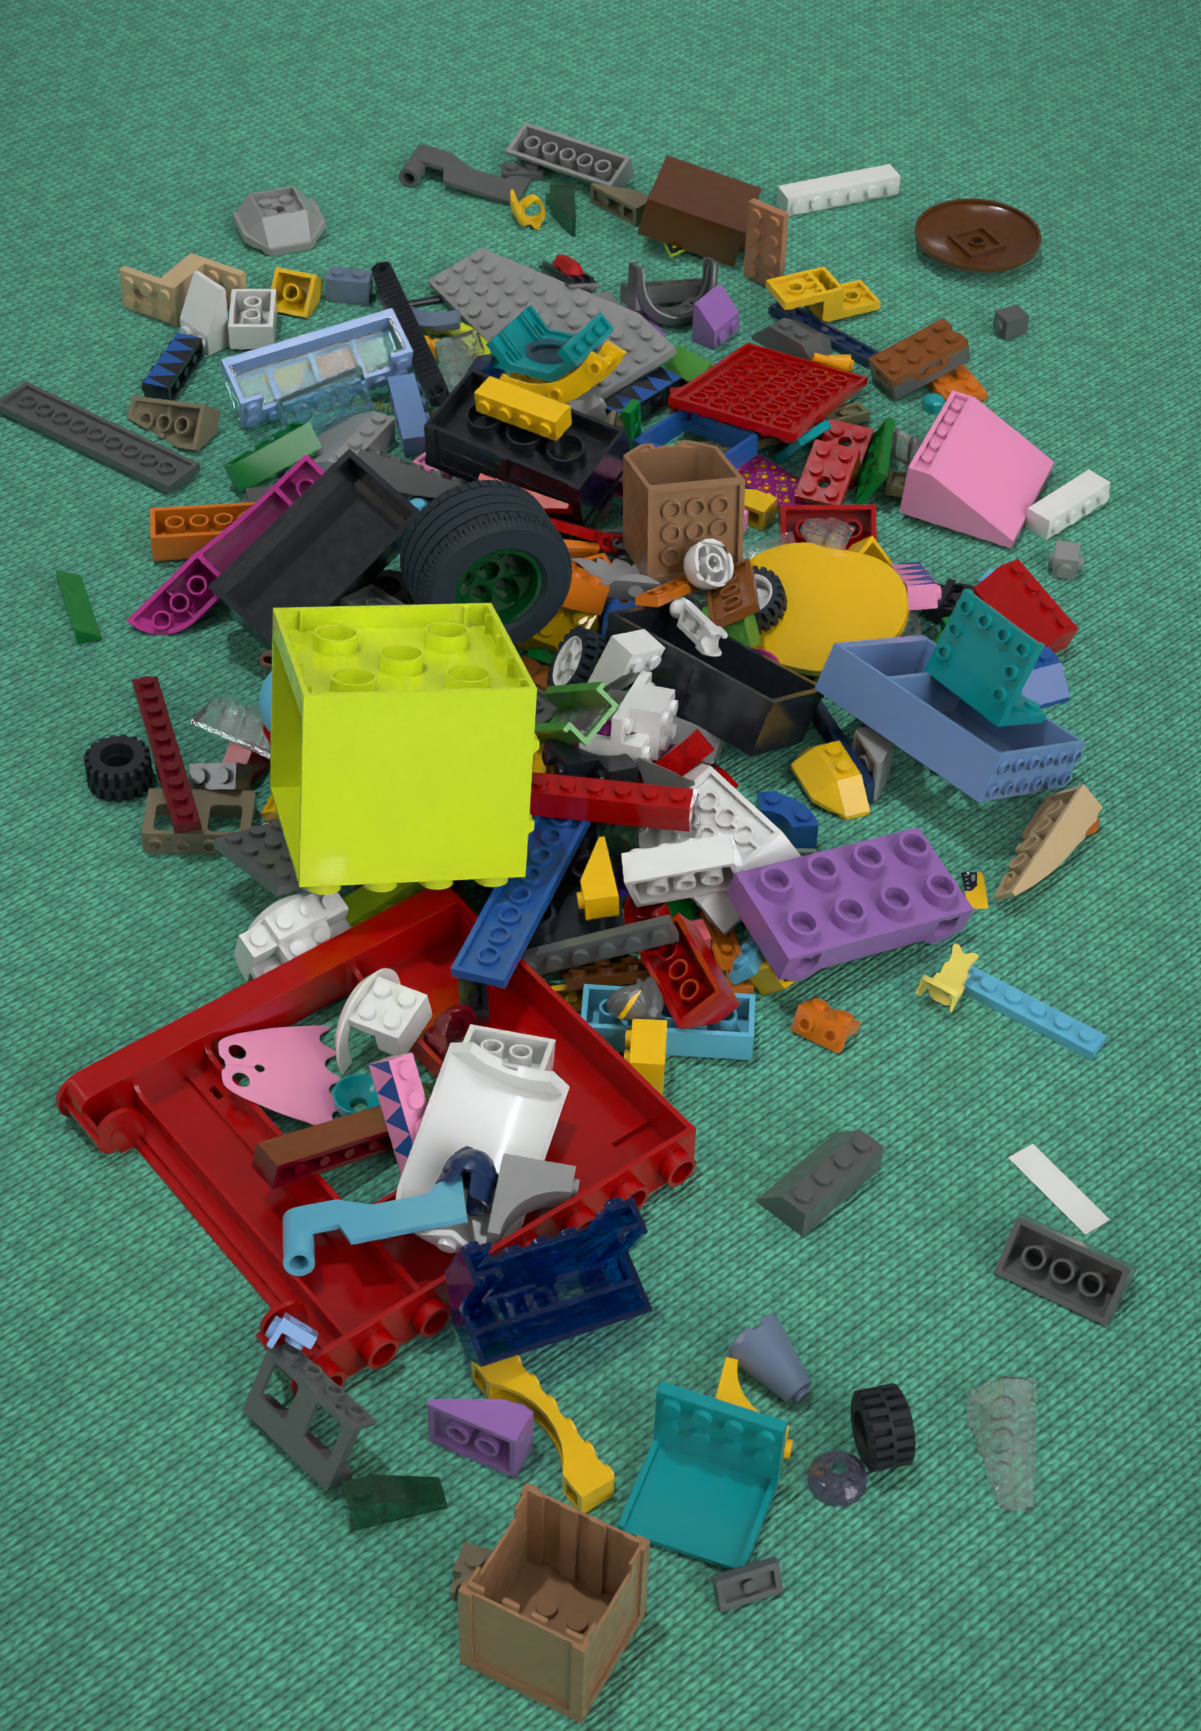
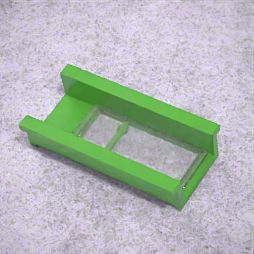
M602 681L549 686L543 694L559 710L548 723H535L534 733H536L540 741L539 745L545 744V739L554 738L568 744L582 743L584 746H587L619 707L603 690L606 686L605 683Z

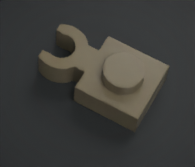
M464 1542L453 1568V1577L457 1579L450 1586V1599L455 1600L460 1586L464 1580L468 1581L477 1566L481 1567V1569L492 1554V1550Z

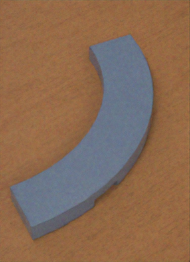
M380 295L382 306L384 310H387L385 303ZM411 306L422 331L424 329H433V332H445L460 329L461 313L459 309L445 312H430Z

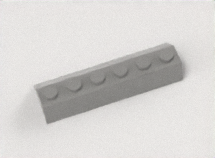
M526 122L505 150V153L591 183L625 188L634 175L631 157Z

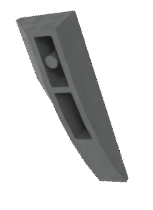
M371 447L368 451L360 449L358 457L401 494L433 500L443 492L463 483L465 484V480L452 476L451 480L443 478L445 473L431 469L430 473L425 472L422 465L383 453Z

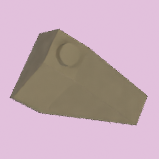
M132 396L127 418L177 448L199 451L216 435L221 411L204 404Z

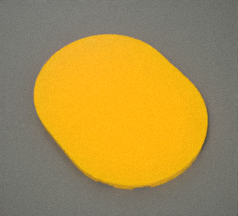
M814 543L784 544L765 550L750 558L752 565L758 566L759 570L761 567H766L768 571L772 570L775 575H778L787 597V609L783 611V618H778L779 623L776 626L770 624L771 630L766 632L764 628L761 629L762 634H760L762 644L750 648H760L771 652L777 657L780 664L797 673L820 676L834 643L900 637L904 631L909 616L907 591L898 573L880 559L866 554Z

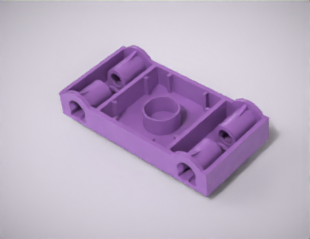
M919 827L735 873L726 893L778 979L786 978L792 982L805 979L822 968L921 941L929 944L938 943L952 936L957 931L963 930L974 910Z

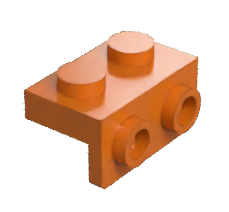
M813 998L798 1005L790 1028L791 1031L836 1053L843 1051L846 1039L857 1033L861 1022L854 1019L851 1013L844 1010L837 1011L829 1007V1004L822 999Z

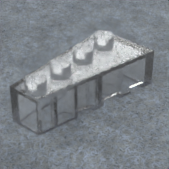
M477 328L435 342L442 375L451 393L471 367L480 370V367L483 365L482 354H484L485 349Z

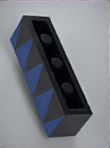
M181 333L176 334L173 340L169 342L164 353H161L155 366H152L148 376L143 379L141 389L144 392V397L172 401L176 399L204 357L202 337Z
M661 366L605 400L604 402L607 405L606 415L608 416L612 410L621 413V410L633 399L640 401L641 420L645 419L668 404L669 389L681 387V377Z

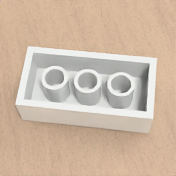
M717 833L708 838H690L681 843H663L654 848H636L630 852L621 853L624 884L636 907L728 891L735 873L743 871L742 858L731 833Z

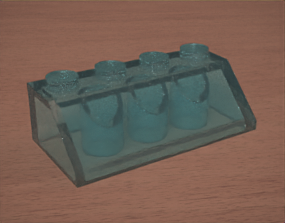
M360 365L275 400V413L281 430L289 428L288 424L293 421L310 422L313 430L317 431L374 407Z

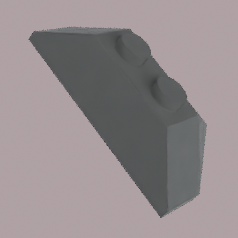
M782 318L755 333L751 338L766 348L812 361L814 352L827 356L831 355V338L794 319Z

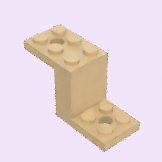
M192 253L161 278L123 266L119 269L123 307L178 326L194 271L198 270L225 288L227 308H230L232 289H247L245 271Z

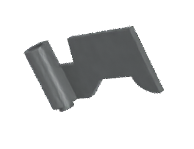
M425 144L417 146L399 173V180L404 186L415 187L428 167L443 171V184L510 205L511 189L514 190L519 202L532 178L524 176H510L505 179L473 169L453 153Z

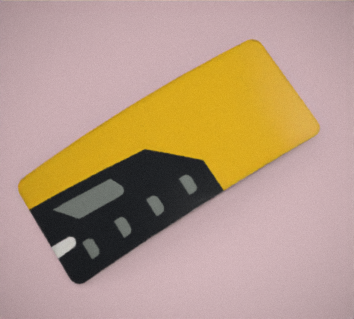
M961 872L965 896L973 909H988L983 873Z

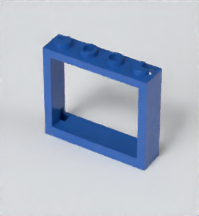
M677 410L632 440V449L640 444L650 443L658 447L665 445L687 430L731 448L724 455L736 469L758 455L757 434L748 430H742L730 423H719L717 419L699 417L696 413Z

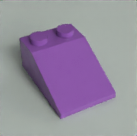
M430 1399L427 1403L428 1441L516 1478L533 1449L532 1410H529L521 1403H513L505 1399Z

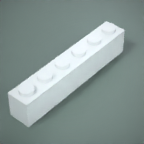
M890 164L780 185L777 191V205L781 210L788 212L789 216L898 195L901 176Z

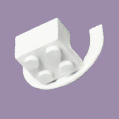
M389 968L380 969L363 979L348 997L336 1029L335 1048L340 1073L344 1075L352 1063L348 1048L350 1027L374 1035L378 1049L392 1055L408 1053L433 1016L428 996L402 986L397 973Z

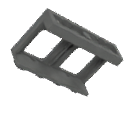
M289 1343L275 1346L272 1349L268 1348L242 1409L326 1491L350 1483L354 1472L345 1464L359 1432L362 1429L374 1426L377 1422L366 1412L364 1407L356 1403L318 1365L314 1364L301 1350ZM276 1364L294 1379L298 1385V1391L289 1411L270 1393L264 1394ZM319 1404L341 1424V1432L332 1452L308 1430Z

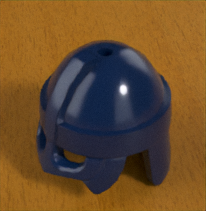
M465 1146L457 1150L447 1160L435 1184L444 1180L446 1183H449L459 1175H462L464 1189L468 1190L467 1214L470 1216H485L491 1213L499 1175L496 1172L493 1160L487 1153Z

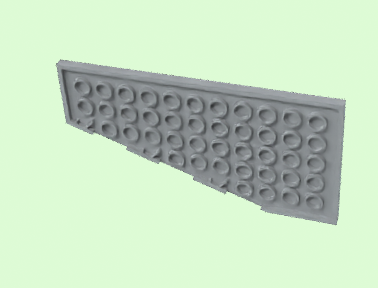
M483 248L473 252L428 280L429 286L452 310L459 309L461 319L468 326L474 328L487 342L530 305L534 307L549 328L571 334H576L595 315L602 312L614 328V331L593 352L597 354L608 340L627 352L619 366L607 378L584 393L587 394L592 391L597 398L602 397L603 400L677 354L676 348L639 313L582 289L568 288L564 282ZM538 349L528 355L531 359L540 363L555 364L564 362L557 353V349ZM587 357L574 369L579 368L587 359Z

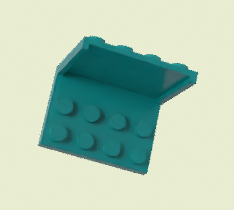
M964 589L924 670L997 727L1043 723L1047 713L1040 709V705L1037 702L1027 699L1021 693L1045 645L1042 642H1037L973 594L974 591Z
M661 1381L656 1391L654 1439L617 1528L636 1537L640 1535L650 1540L651 1544L728 1570L748 1565L781 1478L788 1422Z

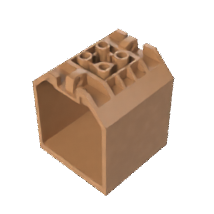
M689 440L676 441V445L655 447L652 443L640 444L623 455V548L640 573L656 581L687 578L683 568L685 555L692 546L705 539H715L724 545L722 548L726 554L730 552L733 564L742 561L745 479L718 446Z

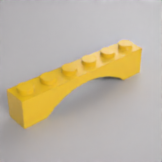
M502 1342L471 1360V1379L487 1399H505L513 1403H521L533 1411V1420L547 1433L556 1447L563 1472L562 1493L574 1508L586 1513L613 1497L615 1475L610 1466L606 1463L602 1464L597 1458L592 1444L587 1440L584 1441L579 1436L574 1422L561 1414L555 1399L551 1395L547 1396L544 1393L537 1377L533 1373L526 1371L519 1355L515 1351H510Z

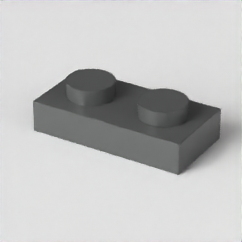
M508 162L501 164V177L506 179L510 176H524L532 178L531 181H543L542 166L531 162Z
M774 1556L711 1576L715 1602L720 1612L784 1592L779 1562Z

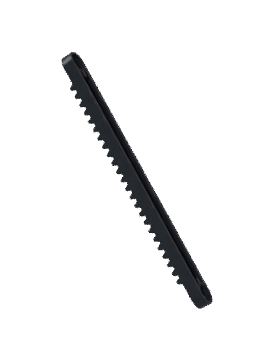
M387 261L379 262L371 268L373 279L386 308L393 309L413 350L412 366L430 405L434 407L440 406L450 394L447 384L394 269ZM395 327L396 330H397V332H398V335H399V337H400V339H401V341H402V343H403L404 348L407 349L406 346H405V344H404V342H403V340H402V338H401V336H400V333H399L397 327Z

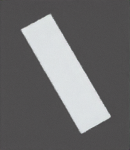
M1034 1144L1008 1157L1085 1235L1110 1220Z

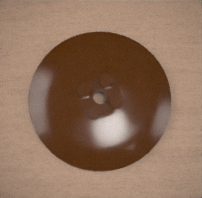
M975 198L949 200L928 208L918 217L914 231L918 246L930 258L955 269L981 273L1007 271L1026 264L1036 256L1042 240L1038 225L1021 210L1001 202Z

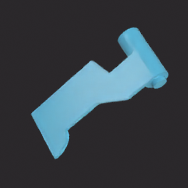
M459 1175L449 1183H446L445 1180L439 1182L431 1188L429 1194L378 1204L331 1200L289 1209L283 1216V1266L285 1270L294 1276H303L313 1270L315 1266L314 1234L340 1229L350 1244L353 1245L468 1222L462 1175Z

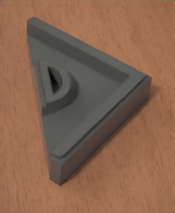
M645 758L636 759L641 776L646 784L690 788L695 785L693 780L684 778L676 772L663 766H658Z

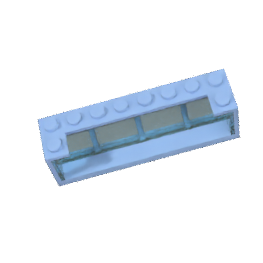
M390 308L221 359V373L239 425L243 429L255 427L259 423L269 420L274 421L288 414H297L311 407L316 408L330 401H339L353 394H362L369 389L384 387L388 384L387 377L411 373L413 350L393 309Z

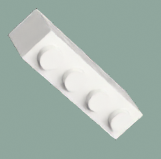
M1087 470L1028 507L1025 527L1044 539H1049L1053 535L1060 533L1067 526L1074 524L1081 517L1090 514L1092 510L1100 505H1104L1110 496L1111 482L1091 470Z

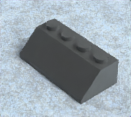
M862 1130L836 1132L757 1199V1203L798 1234L804 1236L880 1170L884 1146Z
M1022 1215L1017 1216L994 1273L1108 1326L1128 1291L1137 1267L1029 1216Z

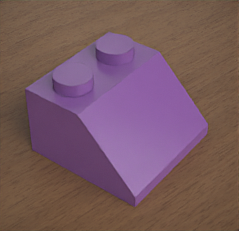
M719 284L694 304L692 342L715 350L730 336L735 334L740 326L738 321L739 311L724 288Z

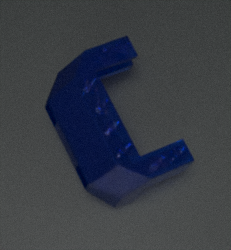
M617 1197L607 1201L604 1204L603 1210L595 1214L596 1218L586 1228L576 1230V1227L567 1228L558 1233L557 1237L551 1239L548 1236H541L532 1240L530 1245L520 1248L519 1244L512 1245L502 1250V1254L493 1257L491 1253H488L492 1249L491 1242L479 1245L478 1241H473L463 1245L460 1248L461 1251L452 1258V1263L445 1270L452 1322L466 1358L483 1367L653 1311L629 1254L648 1233L634 1197L622 1200V1197ZM580 1287L584 1289V1294L562 1301L559 1300L558 1294ZM502 1313L504 1319L499 1320L497 1314Z

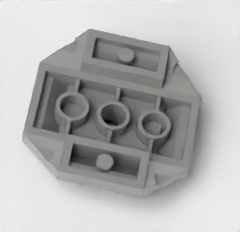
M295 186L251 193L244 200L240 208L232 213L233 221L243 241L254 248L263 250V253L270 257L312 250L316 240L326 228L325 218L314 198L306 197Z

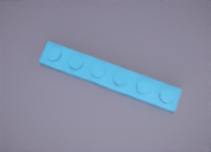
M971 966L968 972L969 977L963 985L965 987L964 994L1090 1060L1093 1059L1105 1044L1107 1035Z

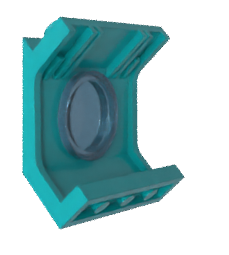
M530 305L486 345L490 349L491 354L498 360V363L494 366L495 368L555 382L576 368L591 351H594L614 331V328L604 314L600 312L576 334L553 330L545 324L534 307Z

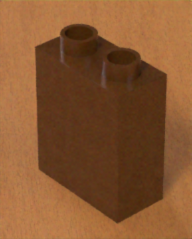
M667 155L648 196L637 234L683 248L686 251L703 257H711L720 263L734 267L739 252L745 253L748 201L753 198L758 200L762 188Z

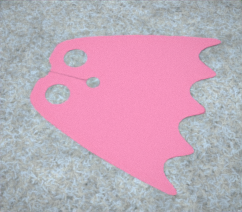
M295 1026L269 1028L234 1034L221 1039L218 1043L219 1055L224 1059L226 1065L221 1072L223 1084L233 1093L249 1101L313 1125L333 1120L332 1113L337 1110L334 1107L333 1096L329 1092V1087L337 1083L341 1078L325 1067V1061L335 1056L336 1051L325 1046L320 1041V1035L328 1031L330 1027ZM231 1045H239L246 1051L245 1058L237 1059L231 1056L228 1051ZM262 1065L265 1069L264 1072H258L255 1066ZM243 1073L249 1078L250 1084L246 1087L238 1086L233 1082L232 1075Z

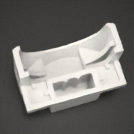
M641 671L629 692L610 688L608 695L619 705L608 719L612 721L611 736L596 734L587 746L579 743V748L597 755L627 754L636 764V759L645 758L650 762L658 760L663 752L667 751L669 740L674 739L677 725L673 723V716L677 713L678 700H675V690L655 686L654 683H651L652 672Z

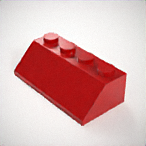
M781 505L778 508L780 545L814 543L848 550L853 544L872 535L877 541L876 505Z
M1019 559L1000 565L972 590L977 597L1037 642H1042L1045 645L1044 648L1050 647L1054 653L1066 649L1078 631V627Z
M678 913L671 920L679 932V942L641 950L638 953L650 976L656 980V984L663 995V1000L679 1029L719 1023L739 1007L740 1003L698 927Z

